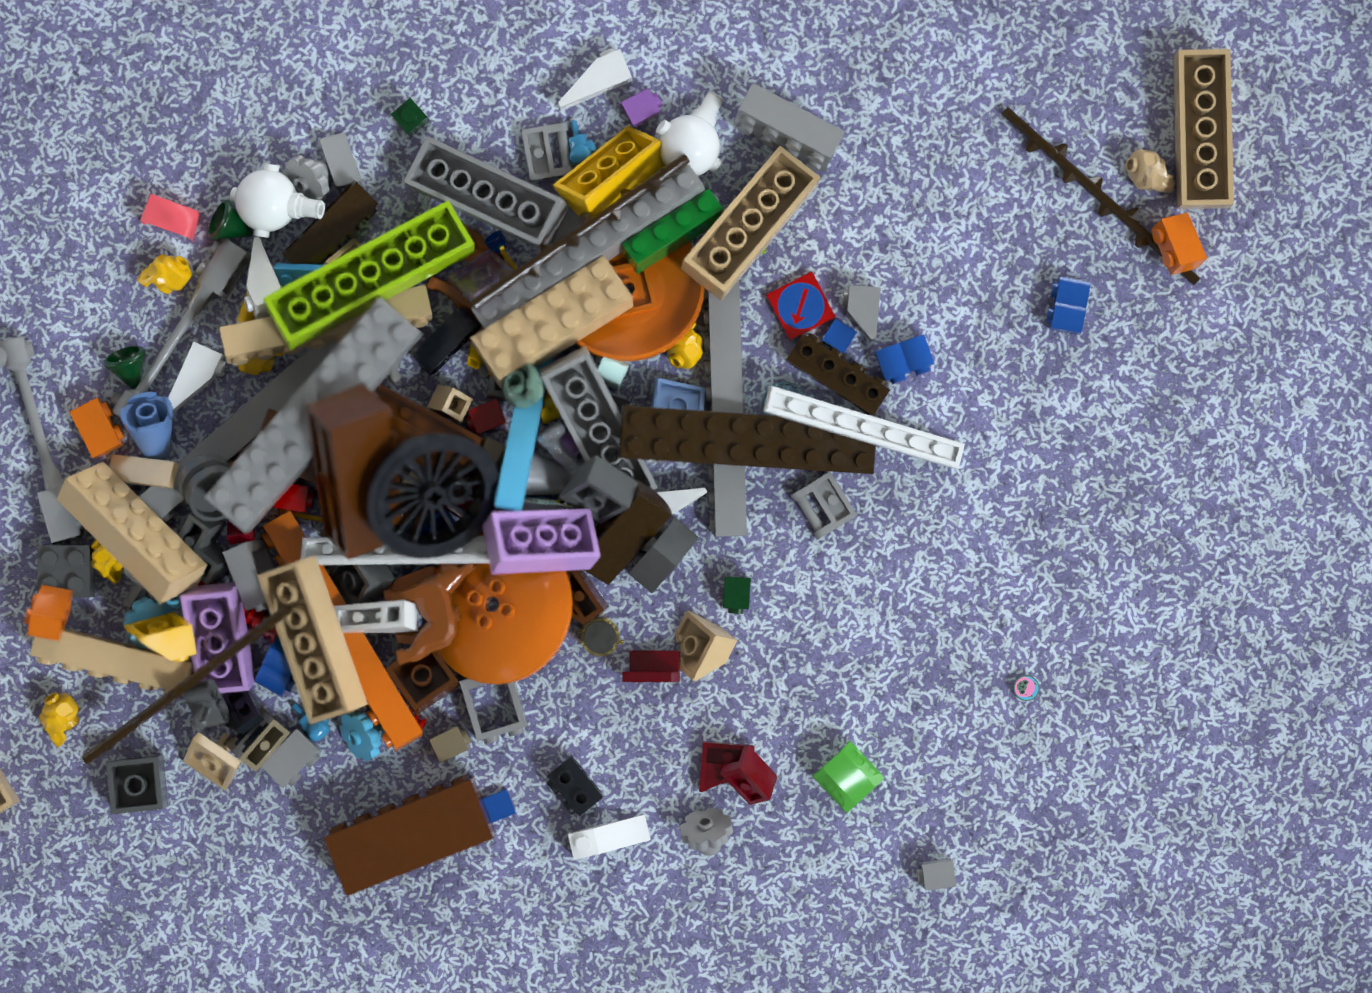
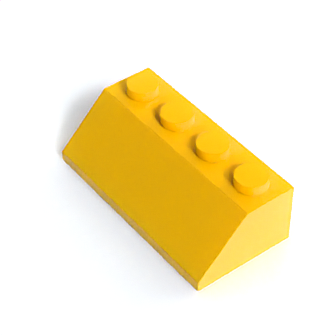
M626 126L554 183L553 187L579 217L582 213L596 215L619 199L623 189L632 190L657 173L661 167H665L661 159V141L635 128Z

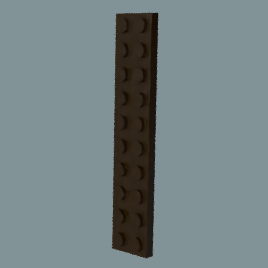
M622 405L619 458L874 474L876 445L775 415Z

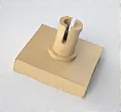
M198 732L192 739L183 762L223 790H226L241 763L239 759L229 753L230 749L227 747L234 738L231 737L227 742L230 735L225 733L222 734L215 744Z

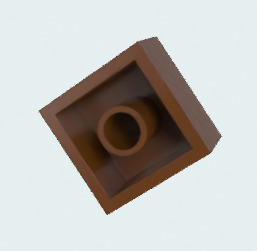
M437 651L416 662L399 665L397 660L385 668L395 687L415 716L459 687L458 680Z

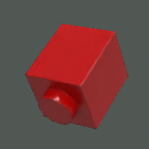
M498 399L469 409L470 416L466 417L471 432L476 430L478 435L508 424Z
M292 484L274 504L273 508L307 513L308 508L313 507L315 493L311 492V487Z

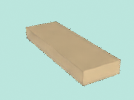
M112 454L109 468L124 483L173 489L179 464L174 461Z

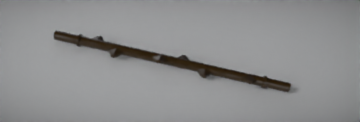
M1009 107L1003 111L1001 115L1020 131V134L1023 133L1028 138L1026 146L1028 153L1041 149L1064 170L1062 181L1065 184L1077 181L1100 202L1098 211L1100 217L1113 213L1136 234L1135 246L1137 248L1149 245L1162 257L1158 244L1153 240V235L1138 223L1139 208L1136 207L1125 211L1101 190L1102 177L1097 176L1089 179L1066 159L1067 144L1063 143L1053 147L1029 126V122L1026 123ZM1192 270L1180 273L1192 285H1195L1200 279Z
M683 154L664 168L661 167L657 173L632 190L623 189L619 199L596 215L582 213L580 215V226L554 244L542 245L541 253L515 271L505 268L501 269L500 281L494 285L491 284L489 289L470 301L473 308L477 310L494 297H499L500 293L526 275L536 278L540 277L541 265L568 246L577 247L581 237L607 219L615 222L621 221V210L648 191H658L663 180H668L669 176L690 163L688 157Z
M286 603L268 618H263L260 624L107 738H102L99 744L82 755V760L89 764L105 751H110L112 746L265 632L272 630L273 626L293 612L291 606Z

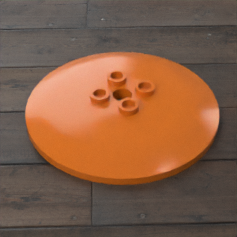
M690 241L639 274L634 271L627 261L623 251L610 259L608 262L623 284L631 285L635 289L631 294L633 307L582 338L576 344L581 348L586 346L589 353L601 358L606 357L618 361H638L657 356L681 341L698 318L705 289L681 270L683 260L694 248Z
M472 563L477 566L476 569L465 576L458 588L452 593L454 606L458 605L461 614V621H457V635L449 646L438 650V653L453 670L470 680L480 683L509 684L525 679L539 671L553 658L567 634L572 614V591L566 571L492 574L490 563ZM439 566L437 567V570H436V572L434 573V575L439 572V570H440V567H439ZM497 598L499 606L496 611L491 612L489 610V602L491 599Z

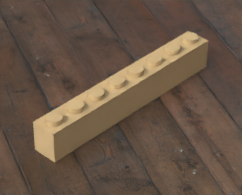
M426 285L411 287L386 300L388 304L416 328L428 325V322H432V311ZM368 310L292 351L289 350L271 317L219 327L227 364L242 365L246 364L249 359L259 358V360H267L273 358L274 354L284 352L286 355L298 353L302 348L319 349L325 347L326 343L331 342L339 344Z

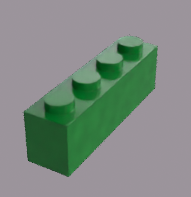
M707 189L622 243L623 255L634 271L639 274L710 229L723 214L724 209L710 189Z

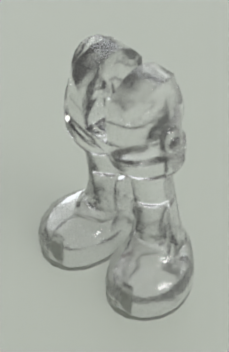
M560 418L543 429L536 439L564 467V473L570 481L585 462L575 457L564 445L561 436L565 433L567 425L563 418Z

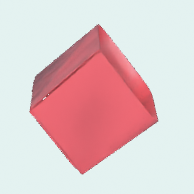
M150 194L140 222L144 225L149 223L185 236L193 242L201 214L195 209Z

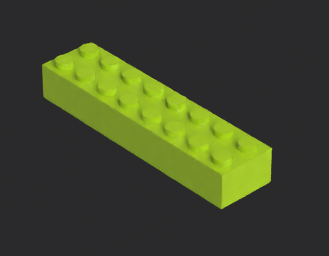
M448 200L263 298L264 305L289 350L292 351L369 310L380 297L386 301L474 254V242Z

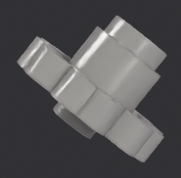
M298 155L285 163L286 168L282 171V174L293 183L297 193H302L309 199L326 200L325 194L329 192L328 178L330 177V170L325 162L321 160L313 161L312 159L305 160L303 156Z
M707 808L704 812L700 810L692 812L685 817V823L680 825L682 842L689 844L692 850L701 851L703 855L712 856L717 854L721 846L728 842L727 836L733 834L731 817L724 815L723 810Z

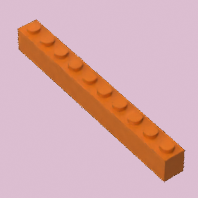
M291 511L263 525L264 534L261 537L268 548L273 547L276 551L277 556L274 558L279 567L300 561L302 538H306ZM319 565L333 607L346 605L324 566ZM343 633L368 703L367 706L370 709L367 715L373 725L379 724L384 732L380 736L386 747H392L396 752L420 738L423 732L364 633Z

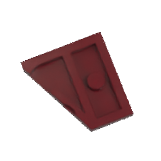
M703 741L699 792H705L712 787L727 783L728 781L720 774L722 766L738 762L743 747L749 744ZM750 745V747L753 750H755V745Z

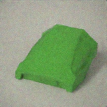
M848 741L847 745L838 754L836 753L824 767L812 775L846 813L854 808L884 779V776L851 741Z

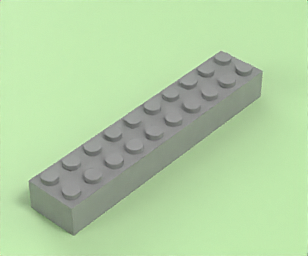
M380 297L205 498L244 533L250 532L313 461L305 405L360 384H364L371 392L374 391L422 337L423 333Z

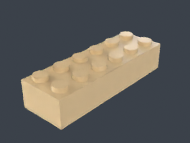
M1230 49L1178 50L1173 55L1177 209L1229 208L1234 205Z
M779 146L685 257L681 270L722 301L815 190L821 177L782 146Z
M603 255L471 337L473 348L502 389L504 388L505 378L512 372H519L526 363L532 364L534 368L538 367L632 308V295Z
M104 462L65 478L57 500L160 604L198 586L207 564Z
M314 555L257 575L271 615L286 603L293 610L291 614L277 623L275 627L309 723L313 724L367 705L366 697L316 556Z
M64 628L59 641L34 637L30 656L37 657L36 662L46 665L62 663V668L77 672V670L82 671L86 669L88 670L87 675L103 678L110 675L113 676L112 681L122 684L137 682L139 683L138 687L151 691L153 689L158 690V688L164 689L163 694H166L194 673L192 660L190 659L174 662L154 650L141 649L138 646Z

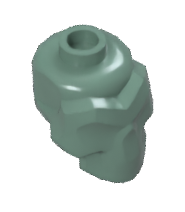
M526 363L519 372H512L505 378L503 389L505 397L514 407L520 409L532 406L543 397L542 378L532 364Z

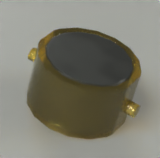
M607 618L590 620L583 627V630L578 629L577 633L581 635L583 647L594 656L609 655L617 648L618 644L623 645L624 641L620 639L618 627Z

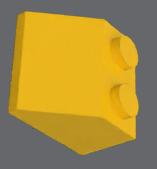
M175 612L125 625V630L136 639L171 661H185L189 658L188 656L197 654L192 624Z

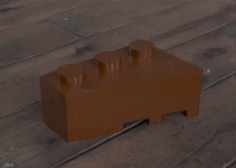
M567 570L566 573L572 591L571 616L584 625L609 606L584 570Z

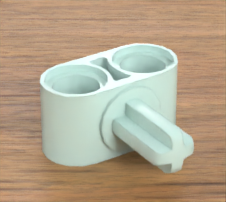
M603 357L598 370L606 386L619 391L629 364L625 363L626 361Z

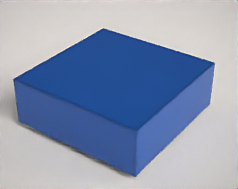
M835 318L822 341L844 354L857 331Z
M507 789L482 798L491 823L516 814Z

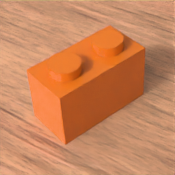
M1188 212L1163 218L1151 229L1153 240L1158 244L1163 264L1167 267L1170 276L1197 269L1207 259Z
M95 398L69 412L92 458L98 459L125 445L122 440L125 438V434L119 424H114L111 418L114 413L107 401L103 402L102 399Z
M41 585L38 595L33 594L31 609H27L25 624L29 625L28 635L59 641L71 611L73 591Z

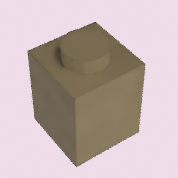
M459 725L429 739L440 763L469 750L468 744L472 742L467 729L461 730Z

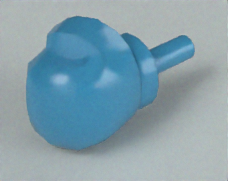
M571 121L574 137L568 139L570 160L578 165L594 153L596 146L593 140H587L585 134L579 133L577 121Z
M297 703L293 704L292 708L302 718L298 723L310 740L314 742L322 740L330 731V725L328 724L330 718L310 724L306 712Z

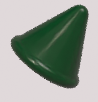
M230 200L221 202L210 221L208 228L209 238L216 240L251 237L253 235L252 228L242 221Z
M129 346L119 349L105 358L103 366L131 389H136L142 377L145 349L141 346Z

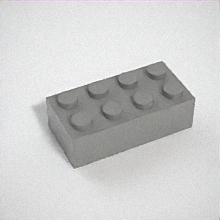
M752 83L741 103L734 121V125L743 134H752L760 138V141L768 147L775 146L778 148L782 146L794 157L805 162V165L811 170L817 172L821 170L824 173L845 133L840 128Z

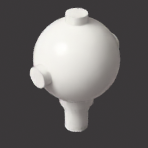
M708 92L701 106L698 109H694L691 115L679 116L670 122L663 120L658 125L656 132L660 135L661 159L665 166L685 154L690 163L677 172L690 165L696 175L700 176L708 170L714 173L720 167L722 162L718 158L720 141L714 126L717 122L716 114L724 101L721 96L714 92Z
M264 163L262 170H257L247 175L240 182L238 188L233 187L230 193V201L235 203L236 210L242 221L254 229L253 235L269 238L271 231H276L286 226L292 218L300 219L306 216L321 219L324 215L325 203L321 200L309 199L302 193H297L293 183L279 172L280 166Z

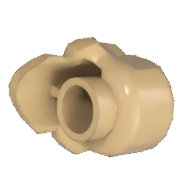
M1138 149L1127 159L1126 171L1138 189L1155 190L1161 193H1171L1173 191V175L1167 174L1165 160L1160 158L1155 151Z

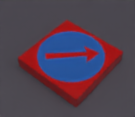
M812 271L766 294L789 341L836 317Z

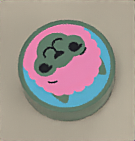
M1030 675L1019 676L1013 683V692L1020 700H1033L1039 693V683Z

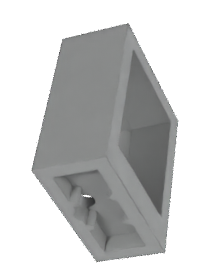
M263 539L246 542L224 551L223 555L246 611L254 608L256 612L269 609L257 575L277 568Z
M470 679L459 681L477 741L484 740V744L500 740L498 735L507 732L509 737L524 733L523 728L528 726L516 682L509 683L508 687L519 722L482 732L470 689L486 685V683Z

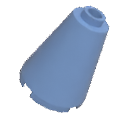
M144 392L132 396L127 400L128 404L124 409L122 406L120 410L122 424L145 458L167 459L171 449L172 403L166 396L164 398L157 396L156 392Z

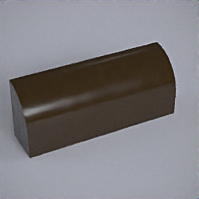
M638 480L630 507L595 527L600 558L591 569L584 571L607 585L616 578L673 515L666 501L657 492Z

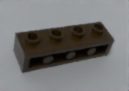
M354 180L325 209L323 217L321 219L316 218L282 252V255L291 264L322 265L320 262L327 255L331 257L341 248L339 243L345 237L350 239L359 230L357 225L363 219L368 221L378 211L375 207L379 203Z
M811 333L808 336L802 334L786 362L868 415L874 416L890 391L886 387L888 383L877 375L872 378L865 374L866 368L855 361L852 364L842 359L844 354L833 347L830 350L826 349L821 345L823 341Z

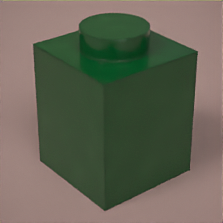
M411 97L391 114L393 119L410 138L429 122L428 117Z
M725 577L723 608H728V613L743 614L744 609H749L751 578Z

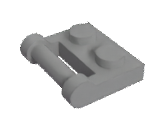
M568 123L521 130L531 182L563 177L575 168L570 160L567 132L569 131ZM549 134L557 135L562 164L560 168H554Z
M831 472L826 473L791 495L794 502L797 501L815 530L814 535L817 540L857 516ZM811 492L814 494L831 523L826 526L823 525L806 498L807 494Z

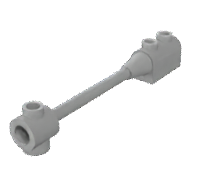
M226 238L223 242L216 240L213 243L210 253L214 256L209 263L202 262L196 269V275L199 278L188 305V310L136 389H126L124 393L118 391L113 395L110 403L114 406L112 409L114 414L120 417V410L122 406L124 409L128 404L127 400L148 390L197 313H200L216 295L227 300L249 266L251 254Z
M17 337L0 342V368L5 367L8 370L14 371L18 380L42 462L41 469L46 491L37 493L53 545L82 536L81 530L85 528L57 500L64 480L55 463L52 462L25 370L31 363L30 357L35 356L31 341L25 342L24 337Z

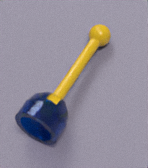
M500 230L491 233L484 240L486 247L493 253H501L513 271L518 269L505 251L507 241Z

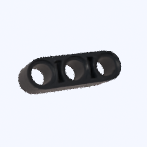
M462 306L454 311L414 352L412 357L431 376L439 371L480 329L481 325Z

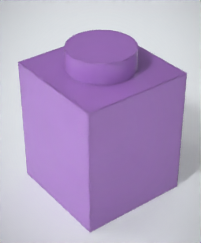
M649 88L621 102V106L633 128L661 115L659 108L663 106L657 93L651 94Z

